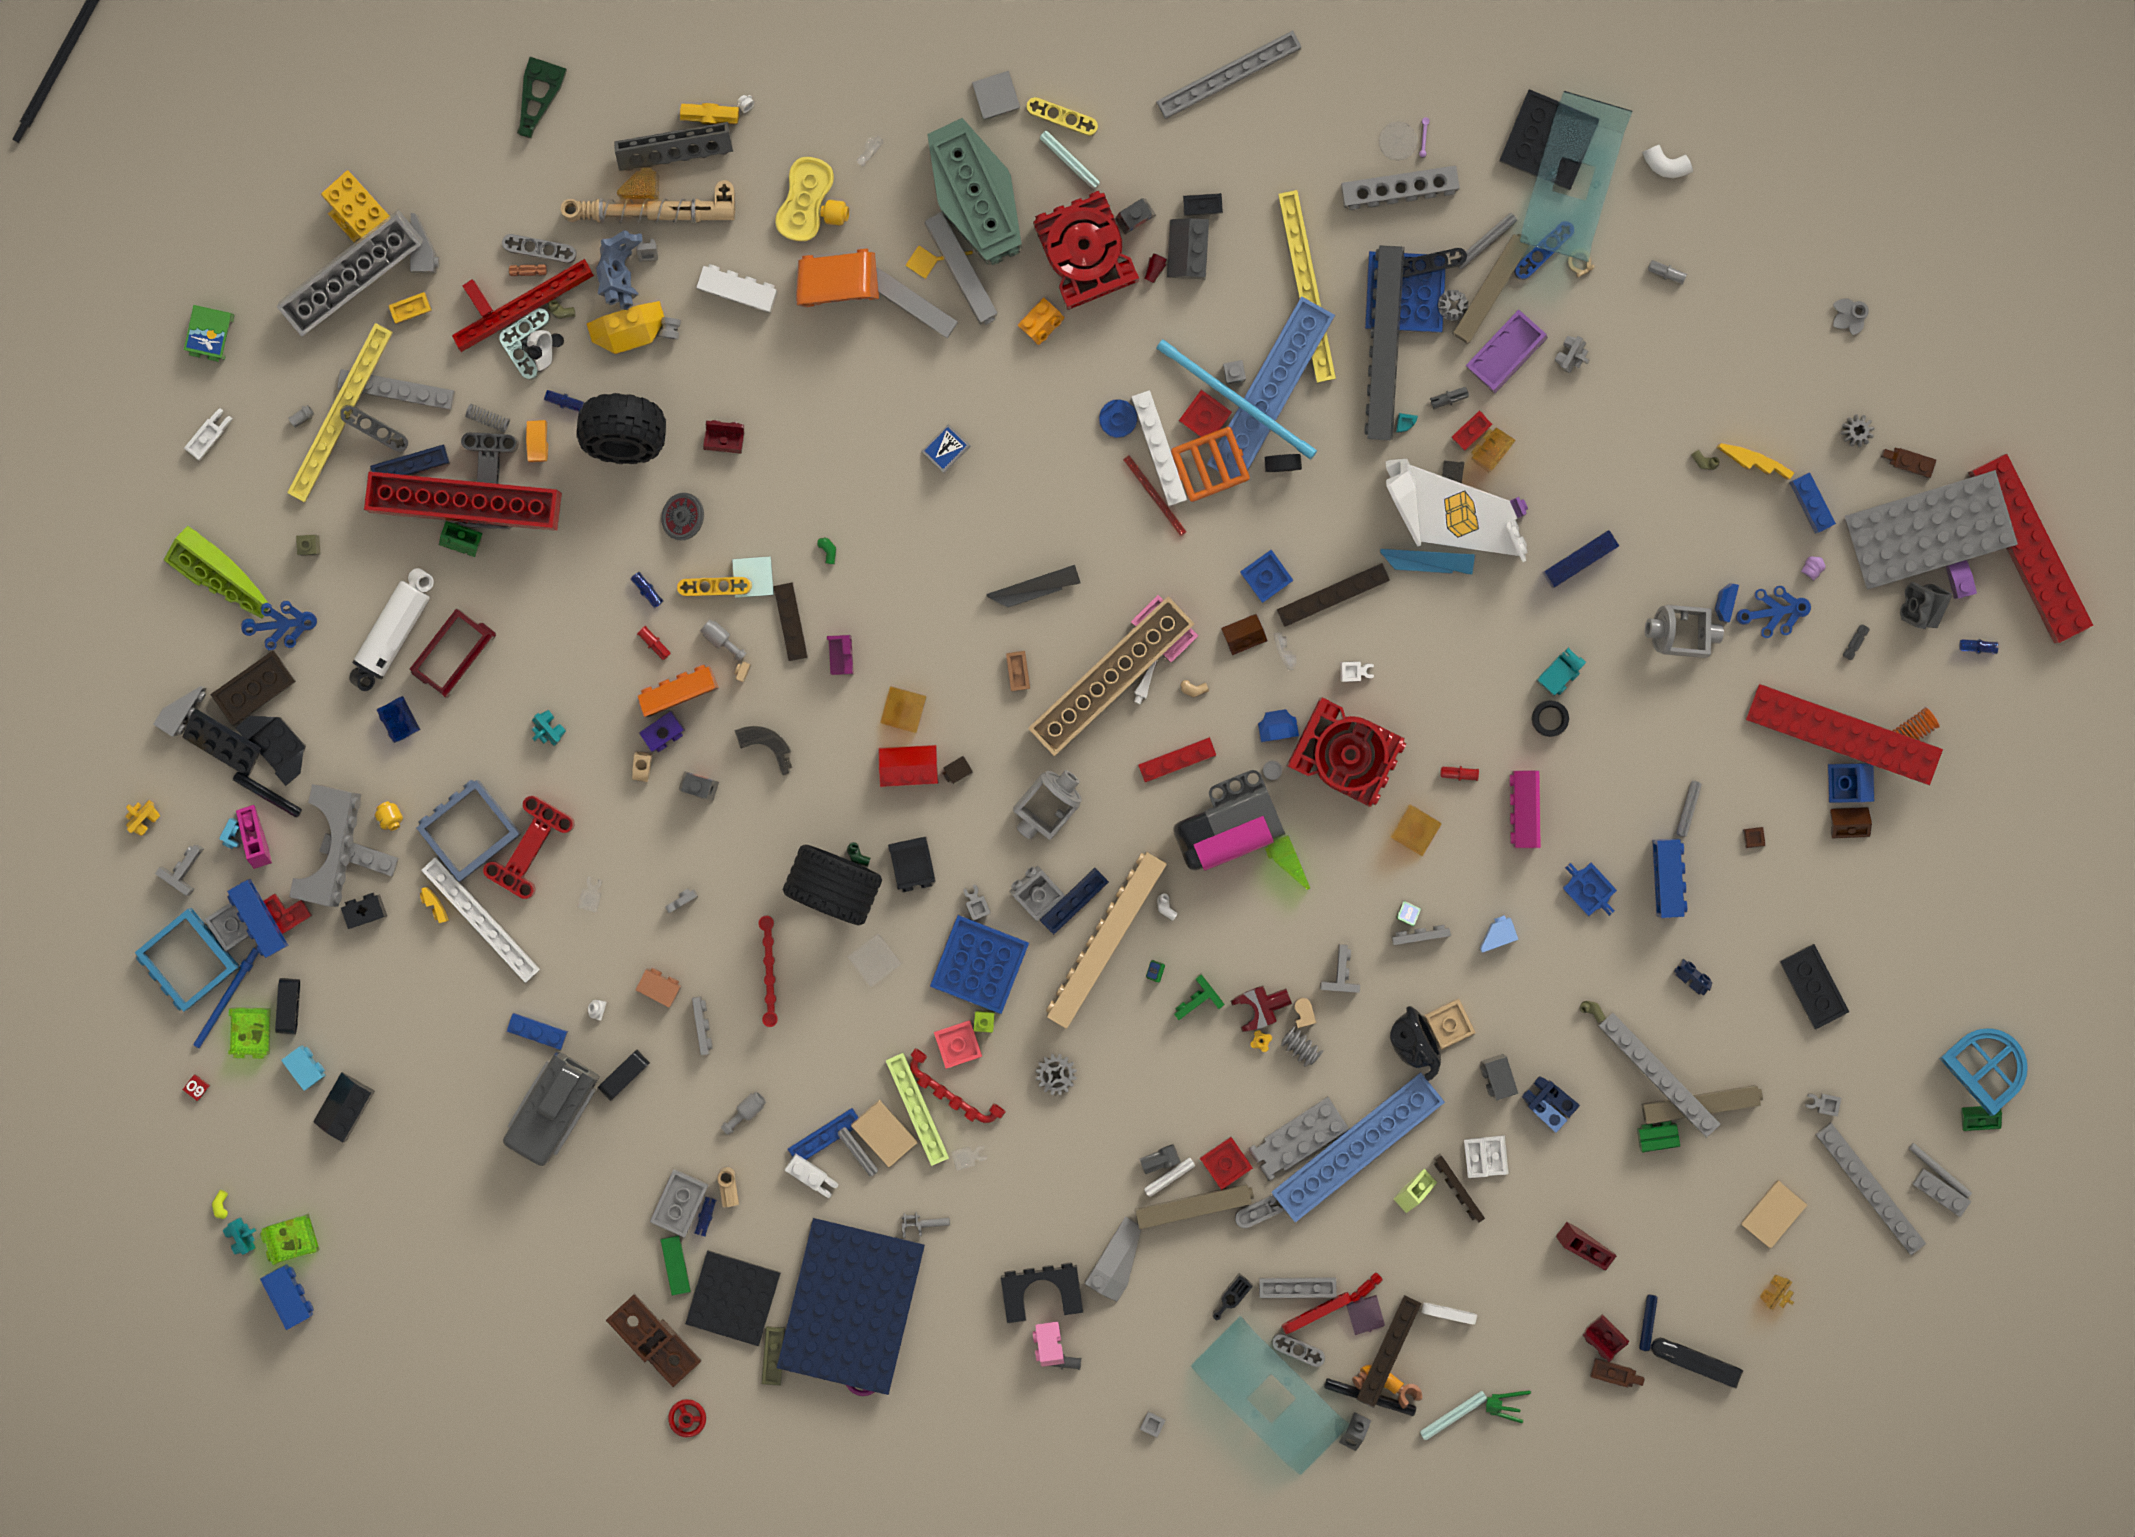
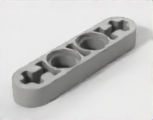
M508 234L502 240L503 247L512 253L564 263H571L577 257L576 250L566 244ZM513 238L514 242L520 243V239H523L521 251L518 250L519 246L512 245V248H509L506 242ZM529 241L535 243V250L532 252L525 250V244ZM547 245L554 247V253L550 256L544 254V247ZM558 246L561 247L560 251L567 252V249H570L573 255L566 259L565 255L559 254V258H556Z

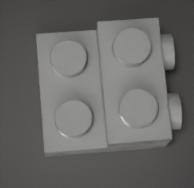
M1037 865L1035 868L1030 867L1025 872L1026 876L1021 881H1014L1010 890L1013 897L1036 921L1042 918L1065 896Z

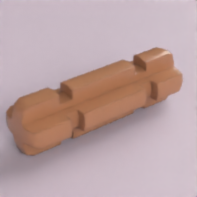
M544 264L538 266H509L510 276L547 274V267Z

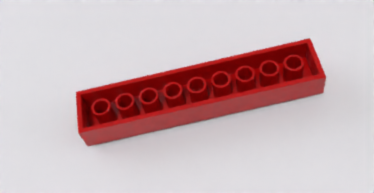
M2008 454L2001 455L1969 471L1970 477H1975L1996 470L2018 543L2006 549L2053 642L2060 643L2094 626Z
M368 472L364 510L375 514L557 531L562 493L557 489Z

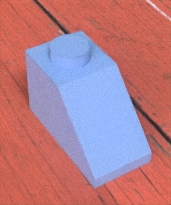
M1505 915L1494 919L1495 922L1490 924L1480 946L1482 953L1519 940L1510 917L1506 918Z

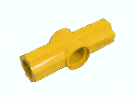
M684 103L680 107V121L700 122L707 125L728 122V124L735 125L739 121V107L719 106L713 103H702V105Z

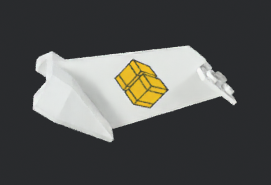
M1408 459L1386 461V469L1391 477L1386 480V486L1417 547L1421 546V542L1515 555L1520 556L1522 562L1526 561L1525 554L1528 553L1526 549L1527 544L1524 537H1520L1519 526L1516 522L1517 516L1509 500L1412 466Z

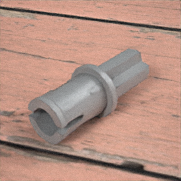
M1654 260L1648 266V271L1664 277L1665 280L1670 279L1681 285L1687 276V273L1671 268V265L1666 266Z

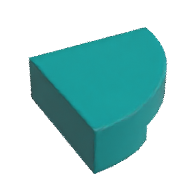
M1399 413L1396 433L1405 432L1412 428L1418 416Z

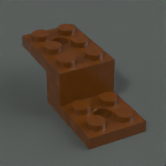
M635 1293L606 1319L607 1323L645 1363L648 1360L672 1387L679 1383L702 1361L664 1319L660 1321ZM630 1316L637 1317L638 1325H629L628 1318ZM671 1355L679 1357L680 1362L678 1365H672L669 1362Z

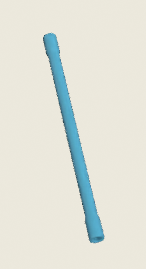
M1164 339L1160 341L1156 349L1175 360L1294 446L1311 460L1315 456L1317 450L1311 445L1296 437L1210 375Z

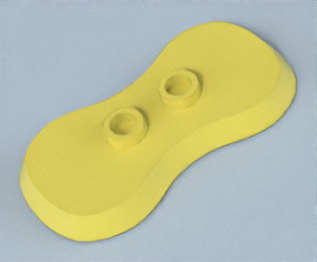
M801 157L790 168L789 193L787 199L779 208L775 219L777 230L788 239L808 241L819 230L820 205L824 196L832 187L834 180L832 168L823 160L814 157Z

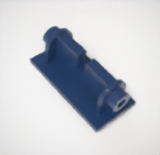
M1682 959L1680 966L1678 965L1674 969L1675 975L1685 984L1690 979L1692 980L1689 987L1698 995L1704 996L1707 991L1711 990L1713 983L1709 976L1700 973L1692 962Z

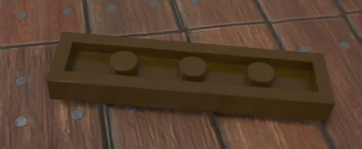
M793 582L774 586L788 660L794 661L808 658Z
M1441 1154L1434 1157L1436 1163H1434L1439 1173H1445L1447 1176L1445 1181L1450 1189H1456L1458 1194L1455 1196L1461 1205L1464 1203L1467 1205L1469 1210L1466 1212L1472 1221L1476 1219L1480 1223L1485 1219L1445 1159Z

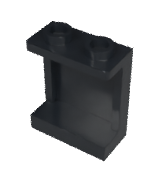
M926 836L888 844L898 890L902 889V892L914 890L913 886L921 885V888L932 886V882H935L936 879Z

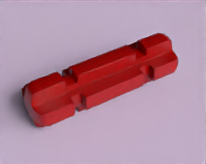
M1374 1273L1370 1280L1365 1281L1357 1289V1292L1354 1291L1350 1295L1352 1301L1358 1304L1362 1297H1365L1375 1288L1376 1284L1378 1285L1382 1282V1277L1378 1273Z

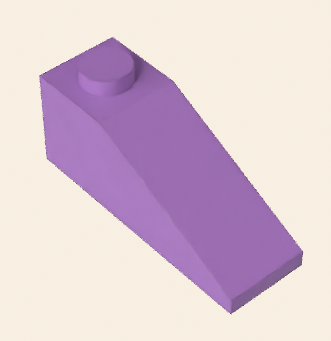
M1967 560L1946 566L1954 599L1977 594L1973 575Z

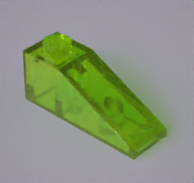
M1289 835L1274 840V843L1265 848L1269 859L1273 858L1275 863L1304 888L1310 889Z

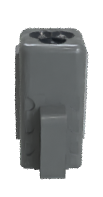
M557 1051L551 1060L545 1063L507 1126L509 1130L503 1138L504 1145L539 1166L546 1165L553 1154L557 1155L577 1124L596 1091L594 1086L600 1076L567 1055Z

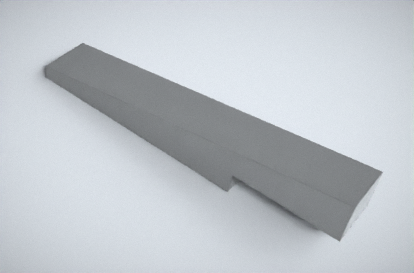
M876 267L879 293L946 338L950 336L958 324L956 320Z

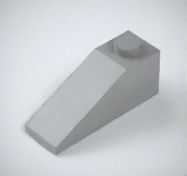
M411 213V225L422 237L423 241L418 248L410 253V271L412 273H436V268L439 269V257H436V252L418 215Z

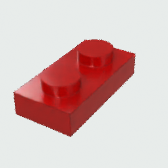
M1479 410L1451 438L1465 451L1493 424Z

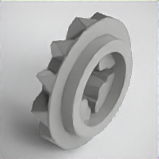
M1458 290L1444 292L1438 301L1439 312L1447 320L1455 321L1461 319L1468 309V300L1465 294ZM1449 300L1452 302L1459 300L1456 305L1458 310L1453 308L1448 311L1451 306Z

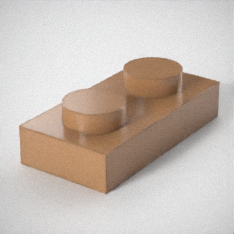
M1025 651L1006 653L1011 691L1030 689Z

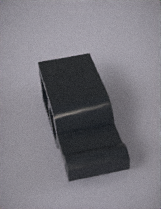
M1239 1273L1223 1292V1304L1218 1310L1213 1312V1318L1217 1321L1221 1318V1314L1226 1308H1235L1250 1291L1253 1284ZM1227 1295H1234L1233 1298L1235 1301L1233 1303H1228L1226 1298Z

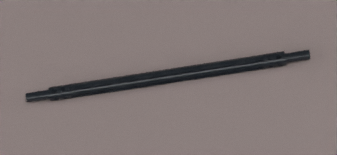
M86 0L19 121L21 124L12 138L15 142H20L26 129L34 121L99 0Z

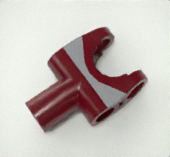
M1264 986L1248 990L1231 1000L1232 1006L1239 1003L1249 1004L1254 1009L1253 1018L1248 1024L1240 1027L1242 1032L1260 1029L1277 1022L1273 1011L1292 1005L1286 988L1267 995Z

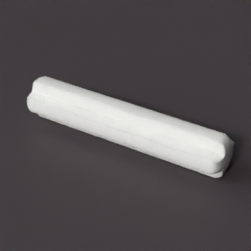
M1186 1159L1144 1189L1146 1194L1152 1197L1194 1168L1195 1164L1192 1159Z

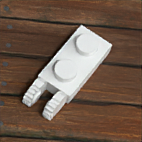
M221 408L210 419L206 420L184 447L185 450L199 461L223 434V430L227 428L233 419L230 416L226 417L218 427L214 422L222 416L223 410Z
M796 1153L785 1167L786 1172L827 1198H830L832 1194L829 1190L820 1186L823 1181L833 1188L838 1187V1183L828 1177L825 1172Z

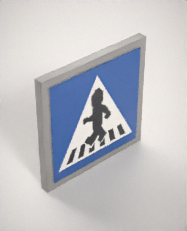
M948 424L921 452L945 473L971 445Z

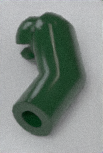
M850 843L847 847V852L851 861L868 867L871 858L861 855L857 843Z

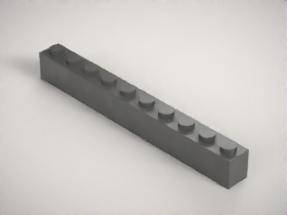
M1379 245V249H1376L1375 260L1378 261V269L1375 268L1374 280H1377V288L1373 289V299L1376 300V307L1372 308V319H1375L1374 327H1371V338H1374L1373 346H1370L1369 351L1372 365H1369L1368 377H1371V385L1368 384L1367 396H1370V404L1366 405V415H1369L1368 423H1365L1367 439L1393 440L1405 247Z

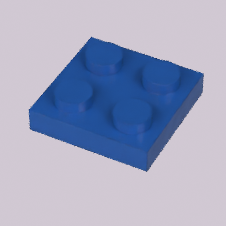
M1272 550L1240 571L1262 603L1294 581Z

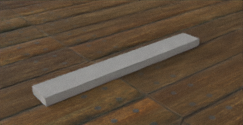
M1291 31L1156 101L1164 118L1167 119L1298 51L1302 47L1294 31Z

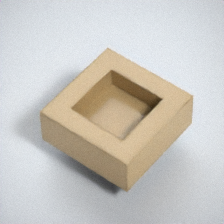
M744 661L742 665L738 664L734 673L737 675L736 679L744 682L752 664Z

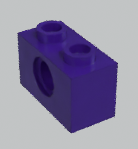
M670 711L639 732L651 752L657 751L659 753L667 747V742L670 740L675 742L680 739L685 729L675 714ZM662 727L668 731V736L664 739L658 735V731Z

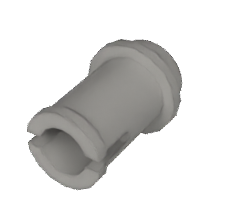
M308 405L306 407L302 406L300 411L288 419L296 428L307 419H312L314 412Z

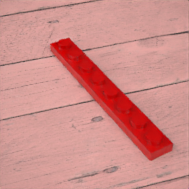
M583 259L456 332L452 337L458 349L463 352L593 277L594 274L587 261Z

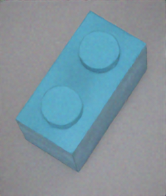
M302 1045L281 1061L305 1091L326 1075L323 1073L325 1071L323 1066L319 1062L316 1063L312 1058L313 1053L311 1050Z

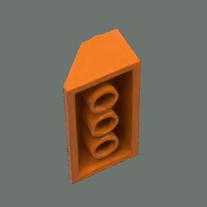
M701 665L694 668V673L688 675L687 672L676 676L677 680L670 682L667 679L658 683L659 687L652 689L650 686L641 690L642 694L638 695L644 717L652 716L719 688L711 667Z

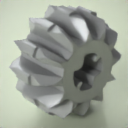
M1857 414L1854 415L1853 419L1848 417L1847 422L1849 424H1842V427L1847 430L1842 431L1841 434H1847V437L1844 439L1845 442L1851 439L1850 446H1854L1857 443L1858 447H1862V442L1867 445L1869 443L1867 438L1874 437L1869 431H1873L1875 428L1868 427L1872 421L1868 420L1865 422V415L1861 416L1860 420ZM1860 427L1862 433L1856 435V431L1854 432V428Z

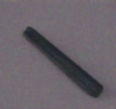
M1329 1378L1326 1379L1324 1384L1325 1389L1356 1399L1360 1392L1357 1387ZM1383 1395L1379 1396L1376 1403L1378 1406L1410 1416H1414L1417 1409L1416 1406L1408 1404L1403 1409L1398 1400Z

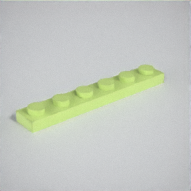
M904 1053L887 1059L886 1063L931 1166L949 1159Z

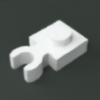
M1340 662L1341 682L1361 681V675L1365 678H1373L1374 675L1367 674L1366 671L1367 668L1374 667V665L1364 664L1361 667V662Z

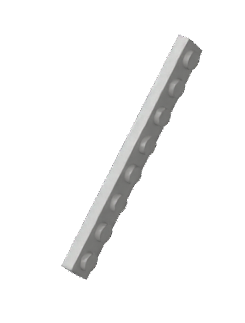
M1614 1013L1598 1026L1705 1138L1721 1125Z
M1829 1123L1815 1135L1907 1252L1913 1255L1926 1244L1833 1124Z

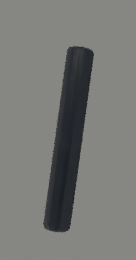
M235 773L233 781L294 817H298L301 814L302 809L242 773Z

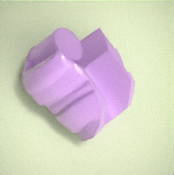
M1811 556L1805 561V566L1801 572L1814 581L1825 570L1826 566L1821 557Z

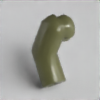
M1699 449L1691 454L1701 469L1714 470L1719 466L1720 461L1717 457H1704Z
M1583 1001L1581 1003L1580 1011L1593 1014L1597 1023L1606 1019L1598 1003Z

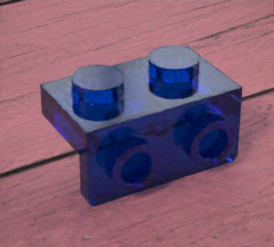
M403 696L377 709L379 718L385 725L388 735L394 743L404 740L421 730Z

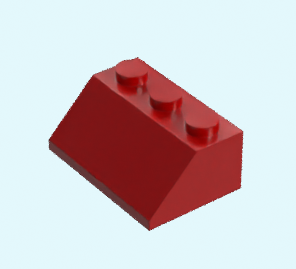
M936 745L879 748L880 787L938 784Z

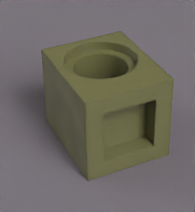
M319 535L296 536L297 555H320Z

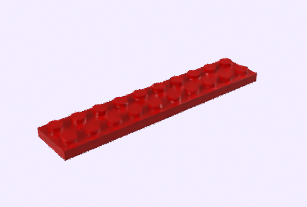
M1761 684L1758 686L1746 718L1747 721L1929 786L1943 751L1939 747Z

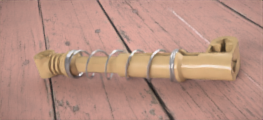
M722 180L715 186V201H700L699 199L686 201L684 198L681 201H668L666 198L662 201H650L646 198L643 204H634L628 198L625 204H616L610 198L606 204L603 198L596 199L592 203L591 201L587 203L583 201L581 203V201L567 199L563 201L560 209L564 218L569 222H576L582 218L583 220H586V218L591 220L592 218L598 223H604L607 217H618L620 223L623 217H636L638 223L641 217L655 220L656 223L658 220H673L674 223L677 220H691L692 223H699L701 220H735V190L731 182ZM724 189H728L726 196L728 200L732 201H718L724 200L722 192H724ZM569 207L576 208L573 214L566 213Z

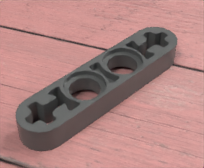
M345 405L341 408L340 417L345 423L395 451L401 452L407 448L408 440L402 433L352 405ZM351 409L352 414L358 417L356 424L353 423L355 422L354 418L350 416L348 419L345 418V410L349 411ZM364 418L371 421V426L367 429L360 426V422ZM380 428L388 430L385 438L377 436V431ZM392 432L395 433L393 435V438L397 440L403 438V446L399 445L398 447H396L395 441L390 439Z

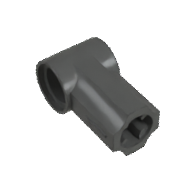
M1174 1144L1140 1158L1145 1174L1161 1168H1169L1181 1162Z

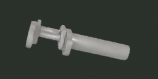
M915 1212V1215L906 1216L904 1213V1216H902V1219H904V1223H902L903 1238H906L905 1228L909 1226L918 1227L919 1237H921V1228L950 1225L949 1218L918 1221L920 1215H917V1212ZM916 1219V1223L907 1224L906 1220Z

